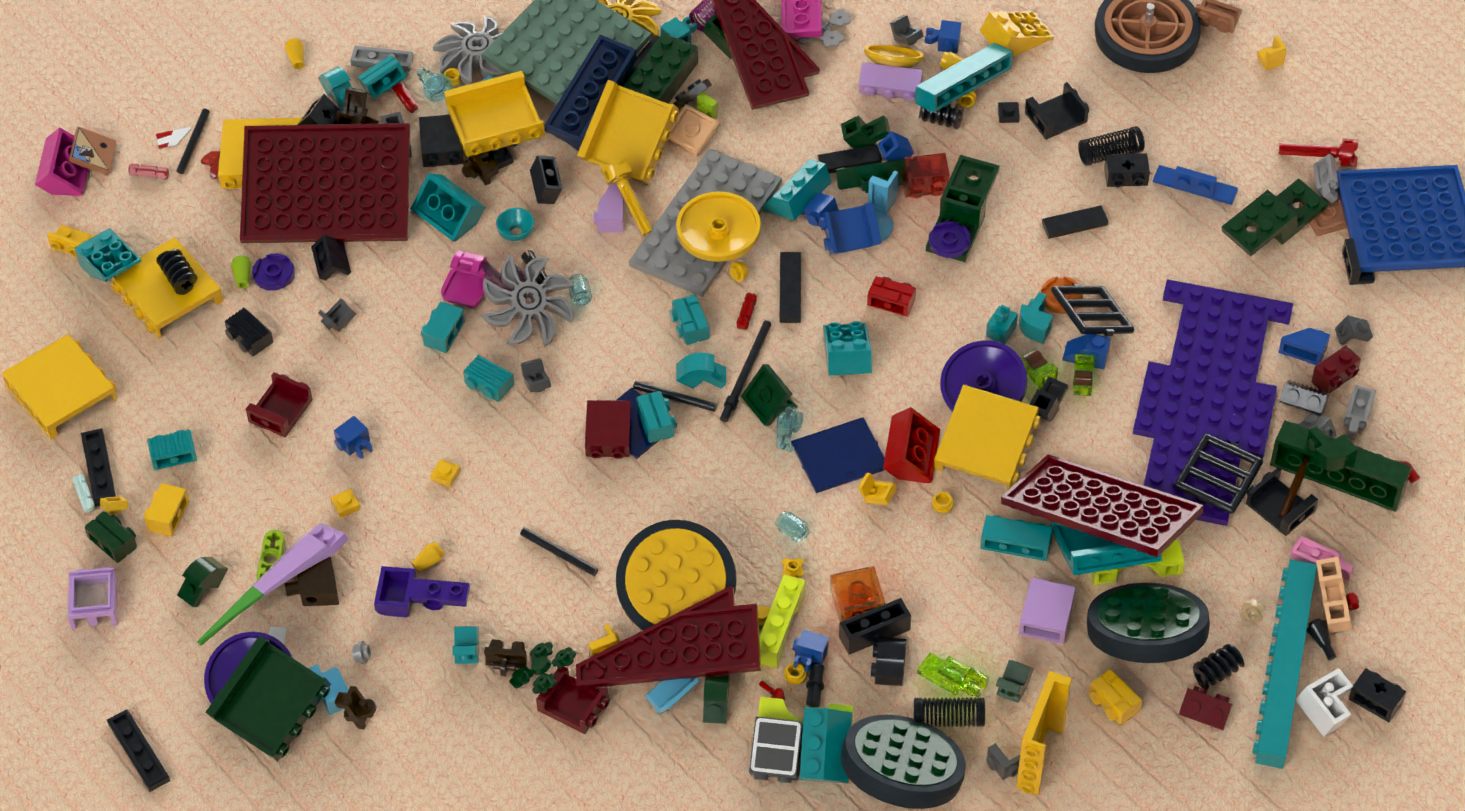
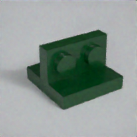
M769 364L761 366L741 395L742 399L764 426H770L779 413H794L798 407L790 398L793 393Z

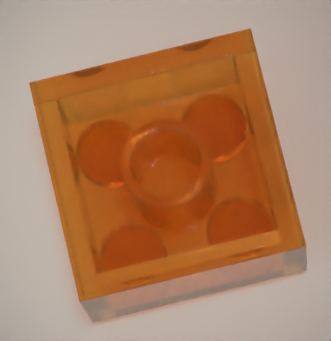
M875 566L830 575V590L839 622L885 604Z

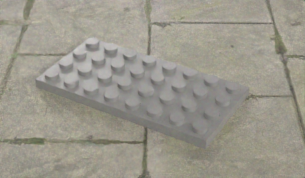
M709 148L656 222L652 231L648 233L629 260V266L703 297L727 261L713 262L693 256L684 249L679 242L676 229L680 210L688 201L701 194L729 192L748 200L760 215L763 211V206L772 198L781 185L782 178Z

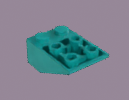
M111 228L74 248L80 266L90 277L104 282L141 262V258Z
M853 321L849 324L833 322L823 325L829 376L872 373L871 345L866 323Z

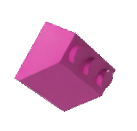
M60 127L45 140L35 185L51 195L81 196L84 191L88 168L69 162L74 135Z

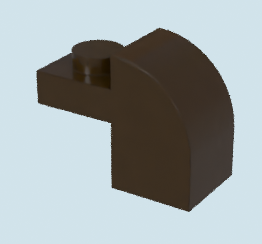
M351 87L346 88L344 105L341 110L337 111L335 124H354L353 120L357 114L360 115L361 113L367 116L368 109L365 108L367 91Z

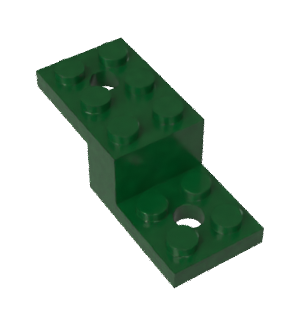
M964 155L959 156L940 199V212L936 224L944 221L957 222V225L961 227L963 225L967 228L971 241L967 252L951 259L966 262L984 221L986 201L999 173L1000 165ZM977 176L978 179L972 180L968 177ZM928 240L926 244V251L934 253L929 246Z
M1298 178L1277 196L1267 189L1225 223L1221 230L1251 257L1273 238L1283 245L1326 210L1328 203ZM1296 202H1301L1304 206L1295 208L1292 205ZM1254 226L1257 230L1255 232H1248L1246 228Z

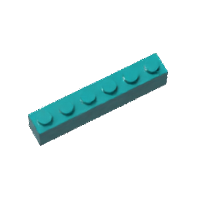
M996 43L985 47L917 85L915 104L933 113L1010 70L1012 67L1013 51Z

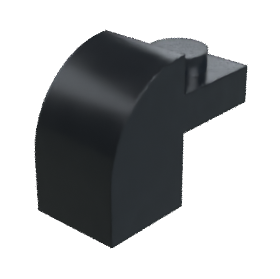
M1048 376L1042 389L1036 390L1029 405L1038 407V416L1051 422L1059 411V405L1069 388L1068 384Z

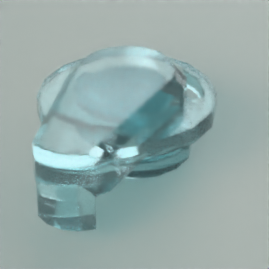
M424 67L418 69L416 74L424 85L423 90L426 98L434 102L445 99L444 91L452 89L450 78L444 74H434Z
M793 406L787 407L777 420L776 447L788 452L794 450V447L790 444L792 432H798L803 423V413L797 411Z

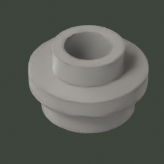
M359 641L358 644L353 645L352 651L355 662L366 664L368 658H371L370 646L366 645L364 641Z

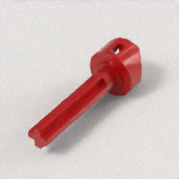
M1342 139L1340 147L1279 143V155L1325 157L1331 154L1334 158L1339 157V160H1341L1340 166L1357 167L1358 157L1354 152L1358 148V139Z

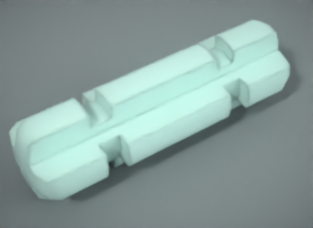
M84 475L73 476L72 480L83 511L85 513L94 511L95 505Z

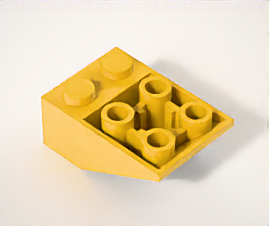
M1032 11L989 12L979 30L990 44L996 43L1013 51L1012 56H1016L1054 38L1049 28Z

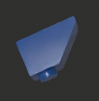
M1307 328L1283 336L1278 353L1318 365L1321 363L1328 347L1330 334L1321 330Z
M1086 334L1067 341L1062 361L1104 370L1109 355L1111 338L1097 334Z

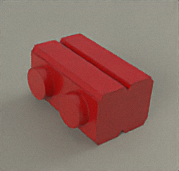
M875 276L868 291L867 305L908 317L915 302L916 287L909 283L892 281L889 277L881 278Z

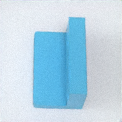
M897 171L892 173L888 181L872 176L869 180L868 203L873 202L874 209L886 214L890 211L897 199Z
M318 664L309 667L310 670L322 678L325 677L331 683L329 694L322 700L329 715L344 709L337 708L335 705L338 693L348 692L349 690L338 668L334 667L322 673Z
M696 677L692 680L691 678L660 681L645 697L658 713H662L674 705L700 680Z

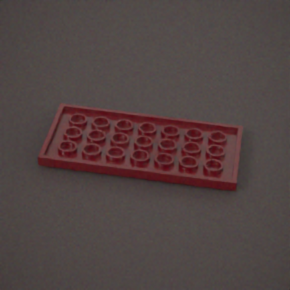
M1049 454L1001 496V504L1012 509L1047 519L1051 522L1155 557H1159L1203 513L1202 504Z

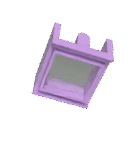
M114 567L69 571L67 617L71 629H76V619L87 618L90 626L98 625V617L110 616L112 625H117L118 579Z

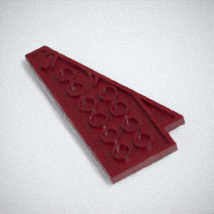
M711 0L752 110L809 95L804 78L819 74L820 68L756 0Z
M733 586L727 587L576 664V686L578 689L761 671L757 603L735 606Z

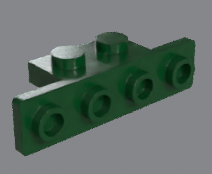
M916 157L836 169L837 186L840 190L859 187L862 191L868 193L869 180L872 176L888 181L894 171L898 172V186L903 185V180L919 177L918 161Z

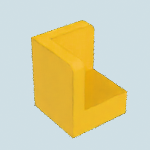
M1277 35L1274 36L1272 47L1257 51V58L1265 70L1284 65L1287 48Z

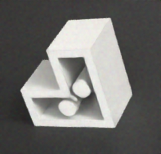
M1338 668L1305 687L1295 701L1323 737L1340 728L1351 716V713L1340 700L1346 696L1353 685Z

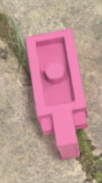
M1303 536L1299 537L1290 551V557L1316 564V560L1339 557L1342 578L1349 580L1353 573L1354 566L1346 563L1340 553Z

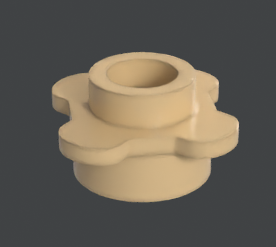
M1248 600L1243 603L1242 607L1244 610L1240 614L1242 619L1255 622L1263 620L1262 612L1265 611L1263 604L1257 600Z

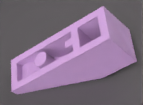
M612 184L608 187L598 202V212H594V224H598V233L623 232L624 198L617 184Z

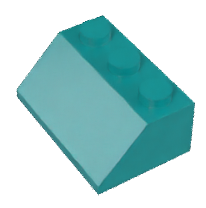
M809 159L763 206V211L795 221L818 192L822 193L832 183L826 163Z
M428 173L410 209L449 239L457 241L477 225L486 207L445 176Z
M804 707L800 780L848 783V777L841 764V750L846 734L851 727L852 712Z

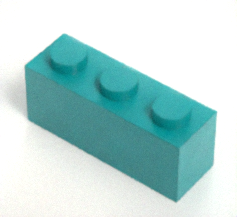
M986 515L980 549L1047 561L1053 527L1046 526L1045 524H1034L1022 520L1002 518L996 515Z

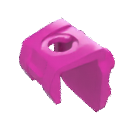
M457 250L450 264V268L453 269L447 275L441 288V295L449 303L475 308L480 304L485 295L483 279L489 280L490 266L484 256Z

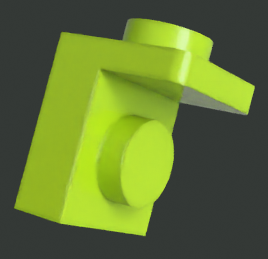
M701 92L697 96V110L713 119H717L718 102L704 92Z

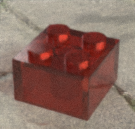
M946 153L904 158L901 176L905 198L917 199L925 195L940 196L943 194L950 176Z

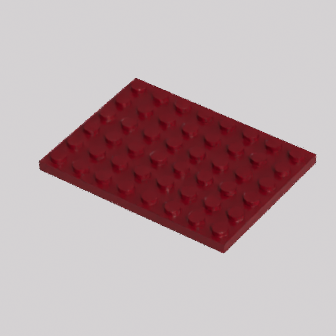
M410 123L244 126L240 242H317L323 235L342 242L408 241Z

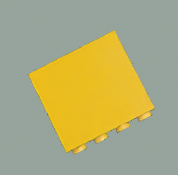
M522 71L444 91L445 105L466 157L545 136L543 120L540 121L525 86Z
M608 80L577 156L600 167H604L607 164L618 165L626 159L632 170V174L628 177L648 184L649 180H652L655 175L657 161H660L662 158L663 146L671 136L670 129L672 124L678 119L679 108L672 103L662 102Z
M302 117L223 119L218 169L221 189L242 188L244 126L297 125Z
M176 237L142 255L140 263L113 277V282L111 283L112 289L116 294H121L126 306L133 308L137 319L143 320L147 330L150 333H154L159 339L162 338L161 328L209 300H212L216 305L223 302L221 288ZM181 250L186 261L197 275V281L190 292L184 295L177 294L157 264L156 258L165 251Z
M69 334L2 372L5 386L50 440L58 436L57 426L107 396H110L114 401L117 400L115 393L117 387L111 379H106L103 369L100 366L96 367L94 365L91 355L88 352L84 353L77 339L73 340Z
M963 385L934 459L935 469L943 471L946 466L1007 485L1008 491L1019 480L1020 473H1018V469L1020 466H1024L1027 454H1025L1026 448H1030L1033 443V429H1038L1041 416H1038V407Z
M1049 671L1022 739L1016 788L1027 794L1039 795L1046 750V745L1043 742L1047 731L1051 730L1062 734L1065 728L1072 678Z

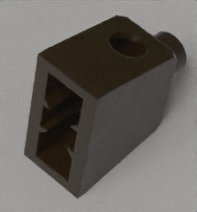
M331 557L297 575L298 581L285 583L286 595L300 594L303 606L339 605Z

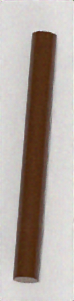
M1305 456L1295 474L1280 511V517H1285L1292 508L1307 468L1306 464L1309 460L1308 456Z

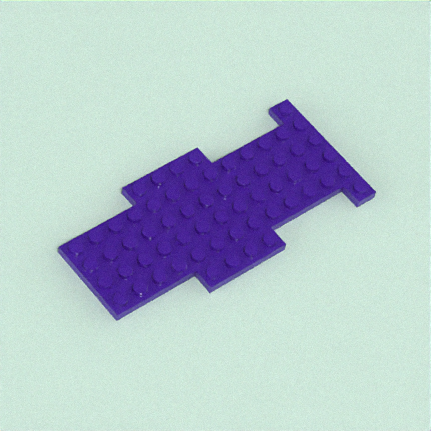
M1167 279L1162 301L1183 304L1171 363L1166 365L1148 361L1133 434L1154 438L1144 486L1199 503L1197 498L1177 490L1174 487V483L1204 434H1209L1229 444L1234 442L1240 445V449L1262 459L1264 457L1277 386L1256 382L1267 323L1272 321L1289 325L1293 303ZM1210 444L1205 448V453L1239 468L1241 458ZM1198 460L1195 468L1234 486L1236 484L1237 476L1202 460ZM1189 475L1185 482L1227 503H1230L1233 498L1232 494ZM1207 503L1206 506L1203 505V513L1196 520L1227 526L1230 513Z

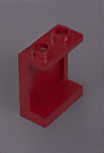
M273 372L271 375L272 384L256 405L250 403L247 406L246 414L248 422L286 438L313 399L311 389L307 384L294 381L284 374L280 375Z
M587 400L585 453L587 457H613L620 459L630 456L631 401Z
M565 666L562 669L557 668L554 673L555 686L549 688L546 693L540 692L536 698L537 711L586 734L589 728L595 726L601 710L604 711L609 705L608 688L603 687L601 691L596 688L578 689L576 678L569 676L568 668Z

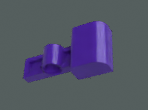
M381 566L374 601L375 611L381 615L407 618L410 614L412 602L423 603V606L430 610H440L443 608V605L467 607L470 590L469 583L416 579L415 569Z

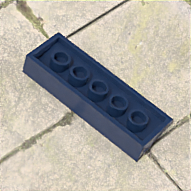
M600 34L545 123V132L558 137L579 151L607 81L610 80L622 86L637 61L636 49Z

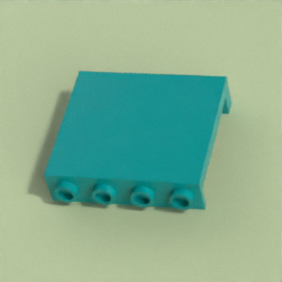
M1051 522V527H1053L1052 533L1073 575L1162 561V554L1159 557L1150 556L1147 553Z

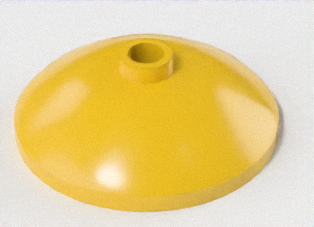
M883 44L867 45L864 47L865 55L875 64L910 68L919 64L924 59L922 52L907 47Z

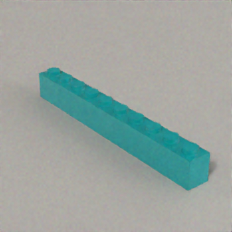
M1290 559L1288 568H1283L1281 581H1285V587L1280 586L1278 599L1282 600V605L1277 604L1275 618L1279 619V623H1274L1272 637H1275L1276 641L1275 643L1271 642L1268 655L1272 656L1273 659L1272 662L1267 663L1265 675L1269 676V681H1264L1262 694L1266 695V700H1261L1259 714H1262L1263 718L1258 720L1255 734H1260L1259 740H1254L1252 754H1256V764L1281 769L1284 767L1317 569L1316 564Z

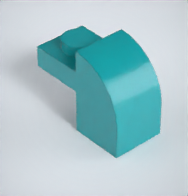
M337 66L321 74L318 79L327 96L332 94L341 110L344 105L346 88L353 87L349 82L351 79L342 67Z
M1038 292L1035 299L1032 298L1028 306L1021 305L1019 327L1026 337L1044 344L1052 330L1053 316L1043 312L1047 295Z
M693 353L687 355L676 364V381L692 389L703 381L722 388L726 385V367L714 362L713 354Z
M479 626L454 627V646H452V652L455 655V664L478 663Z

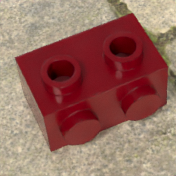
M1345 345L1314 367L1311 383L1321 391L1324 390L1325 393H1331L1358 374L1361 358Z

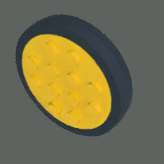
M686 520L661 521L640 531L625 547L616 571V590L620 604L630 620L642 630L727 587L733 586L734 595L736 591L735 564L726 545L715 533L706 527Z

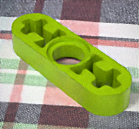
M270 530L264 535L257 580L274 564L266 563L265 559L267 557L275 556L278 560L284 554L285 539L283 533L279 530ZM274 539H278L275 541V549L272 548L271 542H273Z

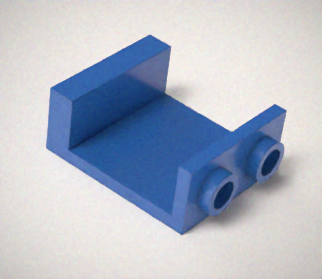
M873 202L834 212L827 211L821 214L822 218H819L820 228L825 231L826 235L824 239L825 250L829 251L830 255L877 246L882 243Z

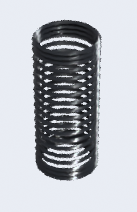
M1138 126L1113 133L1110 132V134H1103V136L1080 140L1078 143L1079 155L1085 166L1105 161L1104 157L1106 158V155L1117 154V152L1118 154H1124V151L1126 154L1143 152L1145 148L1144 136Z
M915 697L914 719L916 722H925L926 706V723L929 724L930 704V720L933 726L934 705L935 727H937V707L939 727H941L942 709L943 727H945L947 706V726L949 727L951 705V726L954 727L955 703L956 727H958V704L960 727H962V706L964 710V727H966L967 707L968 726L970 727L972 705V726L974 727L976 704V726L984 727L985 699L984 697H975L974 699L972 697L970 699L962 697L960 700L958 697L956 701L955 697L953 700L951 697L949 699L947 697L945 699L937 697L936 700L933 697L931 701L929 697L927 701L926 697L924 700Z

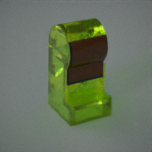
M1035 348L1020 356L1028 376L1040 390L1048 376L1057 380L1058 368L1054 364L1050 365L1038 349Z
M1075 354L1073 395L1091 396L1095 355Z

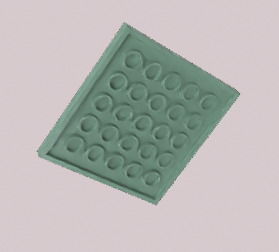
M534 0L482 53V58L507 74L522 71L526 86L558 104L600 34L636 49V54L652 36L649 31L597 0Z

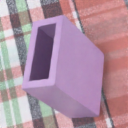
M1031 578L1020 620L1019 635L1064 644L1076 587L1065 583L1059 584L1045 579Z

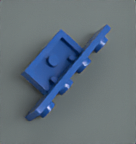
M1159 165L1153 178V183L1230 205L1233 204L1238 191L1237 187L1217 182V177L1179 166L1175 170Z

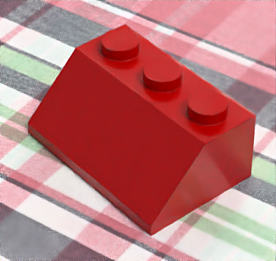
M912 407L892 415L883 469L898 480L931 483L940 428Z

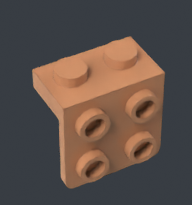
M1203 0L1201 5H1196L1195 13H1198L1202 26L1209 27L1210 25L1216 27L1220 32L1233 33L1242 9L1216 0Z

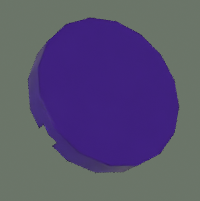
M941 222L936 224L929 233V246L938 256L956 258L963 255L969 249L970 233L965 226L957 225V222Z
M268 254L265 258H260L253 266L252 275L255 283L260 288L279 290L292 282L295 269L287 256Z

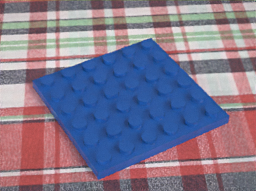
M1458 165L1336 171L1338 178L1337 190L1349 238L1354 239L1361 272L1465 267V190Z

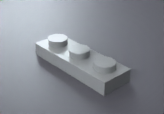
M354 46L350 62L351 66L371 68L391 55L400 63L405 72H410L414 54L410 51Z

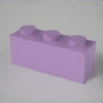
M862 62L859 93H863L866 96L882 95L889 99L898 97L906 101L915 100L916 86L922 83V70Z

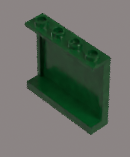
M259 635L205 713L278 762L280 757L283 758L290 749L289 744L292 740L301 734L305 721L315 714L319 701L325 699L329 694L331 683L325 677L322 678Z

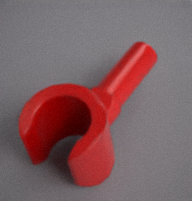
M1355 593L1346 594L1348 609H1358L1359 600Z
M760 681L759 686L772 695L770 698H779L785 701L784 691L781 688L774 689L764 681Z

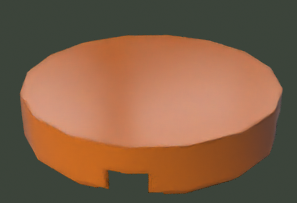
M1053 277L1047 280L1041 290V293L1047 295L1045 307L1054 313L1066 314L1052 294L1051 288L1053 286H1072L1079 283L1069 277ZM1064 294L1067 299H1083V294Z

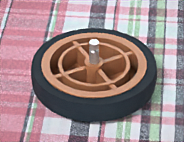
M1104 0L1098 9L1095 19V38L1103 54L1123 68L1143 73L1164 72L1185 63L1194 54L1201 34L1200 17H1198V13H1195V7L1189 0Z

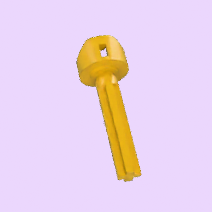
M624 159L618 165H605L601 169L605 181L608 185L617 184L642 235H647L652 231V227L629 181L626 179L632 174L627 160Z

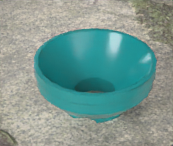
M509 208L500 213L496 220V227L499 235L504 239L520 241L529 237L533 232L534 218L525 209ZM514 228L522 230L521 233L516 235L510 233Z

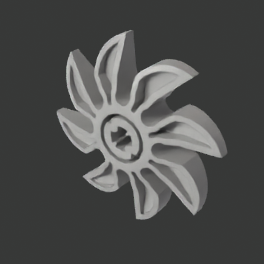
M484 16V27L481 32H477L475 24L471 22L451 24V29L459 35H447L438 40L433 46V51L445 52L439 62L442 75L447 69L458 67L460 79L468 85L473 84L475 69H481V75L484 78L489 75L495 78L507 75L504 71L482 58V53L502 34H499L497 22L489 16Z
M510 255L503 263L501 280L512 291L500 288L489 280L483 279V290L488 300L494 305L508 304L510 306L503 310L482 314L483 319L495 327H507L514 317H519L521 320L506 344L516 345L526 341L533 331L531 319L537 321L544 347L548 345L555 334L556 325L554 318L544 310L553 312L570 323L573 322V310L566 299L561 296H546V294L574 287L572 281L565 276L551 274L547 276L542 284L536 283L538 274L549 260L548 257L532 259L523 271L525 282H521L516 272L513 256ZM527 297L531 299L529 304L525 303Z

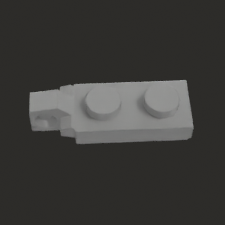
M1328 154L1313 164L1317 191L1322 197L1333 203L1337 200L1335 189L1338 188L1335 159L1331 154Z
M1354 385L1344 420V426L1349 427L1347 433L1349 439L1355 441L1357 431H1363L1364 427H1366L1376 390Z

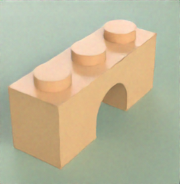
M1339 557L1316 560L1329 633L1352 630Z

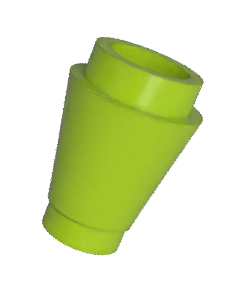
M236 256L232 259L231 268L238 288L249 287L252 263L247 256Z

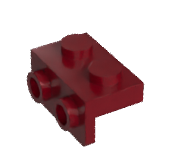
M1194 686L1193 690L1187 688L1178 715L1224 731L1229 713L1233 707V704L1228 703L1230 698L1220 694H1216L1214 698L1206 695L1208 690Z

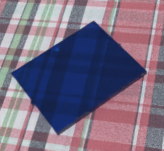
M864 417L791 441L802 469H804L816 493L864 478L866 473L873 475L885 471L883 469L885 457Z

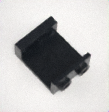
M1068 82L1064 83L1062 95L1038 104L1034 97L1026 99L1025 114L1046 140L1088 121V104L1082 101L1076 89L1072 88Z
M450 115L419 117L423 167L463 164V148Z
M1278 467L1272 473H1266L1260 483L1257 485L1253 484L1248 489L1246 505L1287 536L1316 511L1318 498L1311 494L1303 500L1300 496L1296 495L1290 512L1285 517H1280V511L1290 488L1279 480L1281 469Z

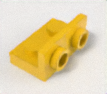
M62 224L55 233L49 232L47 234L50 248L55 251L68 253L73 257H77L74 250L76 246L95 236Z

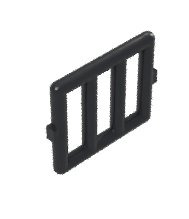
M1073 284L1072 286H1053L1051 288L1052 294L1081 334L1113 336V334H1132L1134 332L1133 325L1104 286ZM1064 294H1099L1102 299H1067ZM1109 307L1112 312H1076L1074 308ZM1083 321H1119L1121 325L1086 326Z
M1204 434L1175 481L1174 487L1197 498L1198 502L1205 506L1208 503L1227 513L1233 514L1260 470L1263 459L1240 449V445L1234 442L1229 444L1214 436ZM1210 444L1252 463L1247 472L1205 453L1204 450ZM1198 460H1202L1243 479L1238 488L1195 468ZM1189 475L1234 495L1230 503H1227L1185 482Z

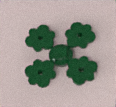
M551 642L540 643L530 651L531 661L533 662L531 665L532 669L528 667L517 669L513 672L509 682L514 688H520L523 684L529 683V678L534 674L540 675L533 682L534 687L532 691L534 694L546 693L549 688L554 687L556 684L554 674L548 675L545 673L551 667V663L554 667L557 666L558 669L570 666L574 662L573 658L576 656V652L571 647L560 650L551 662L547 656L553 653V644Z

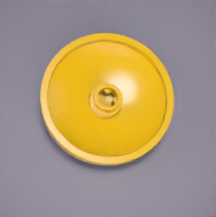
M709 192L696 196L682 207L677 217L676 229L679 242L690 254L707 261L723 262L739 258L755 246L760 236L761 223L756 208L745 198L729 192Z

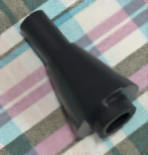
M1320 618L1311 621L1308 624L1307 633L1323 649L1328 661L1335 659L1337 656L1331 646L1327 621Z

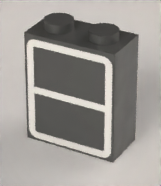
M755 717L749 773L754 775V779L768 781V777L778 778L777 782L791 783L792 780H797L803 733L802 721Z

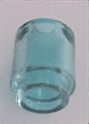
M582 274L572 275L569 280L572 281L574 287L568 288L571 301L575 305L584 306L592 300L588 279Z
M783 511L776 519L775 526L778 527V530L795 542L804 540L809 534V524L792 512Z

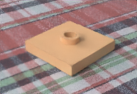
M685 104L679 113L677 121L672 124L670 129L671 136L668 141L698 157L720 126V123Z

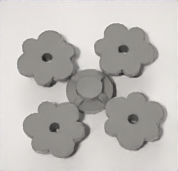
M838 9L830 14L829 22L822 20L821 41L825 47H837L840 42L844 41V36L839 31H831L830 28L831 25L842 27L843 25L850 24L849 12ZM814 37L794 38V39H796V40L799 39L800 42L805 43V42H807L809 39H813Z

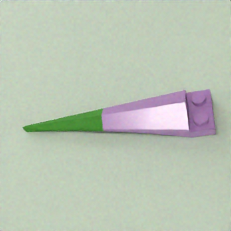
M320 523L310 533L302 535L197 641L201 646L218 631L262 597L299 573L334 555L349 540L346 534Z

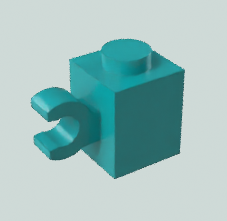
M675 17L660 26L661 34L665 33L691 44V33L697 30V23L689 25L691 23L690 17L684 18L682 22Z
M1004 305L998 306L987 323L986 337L1006 344L1017 327L1018 314L1010 311L1009 307Z

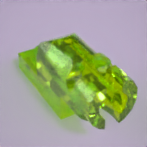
M929 653L917 668V674L954 695H957L961 690L970 696L978 698L981 696V693H979L980 689L985 691L989 682L987 675L980 671L976 672L973 667L960 662L950 655L944 661L936 655Z

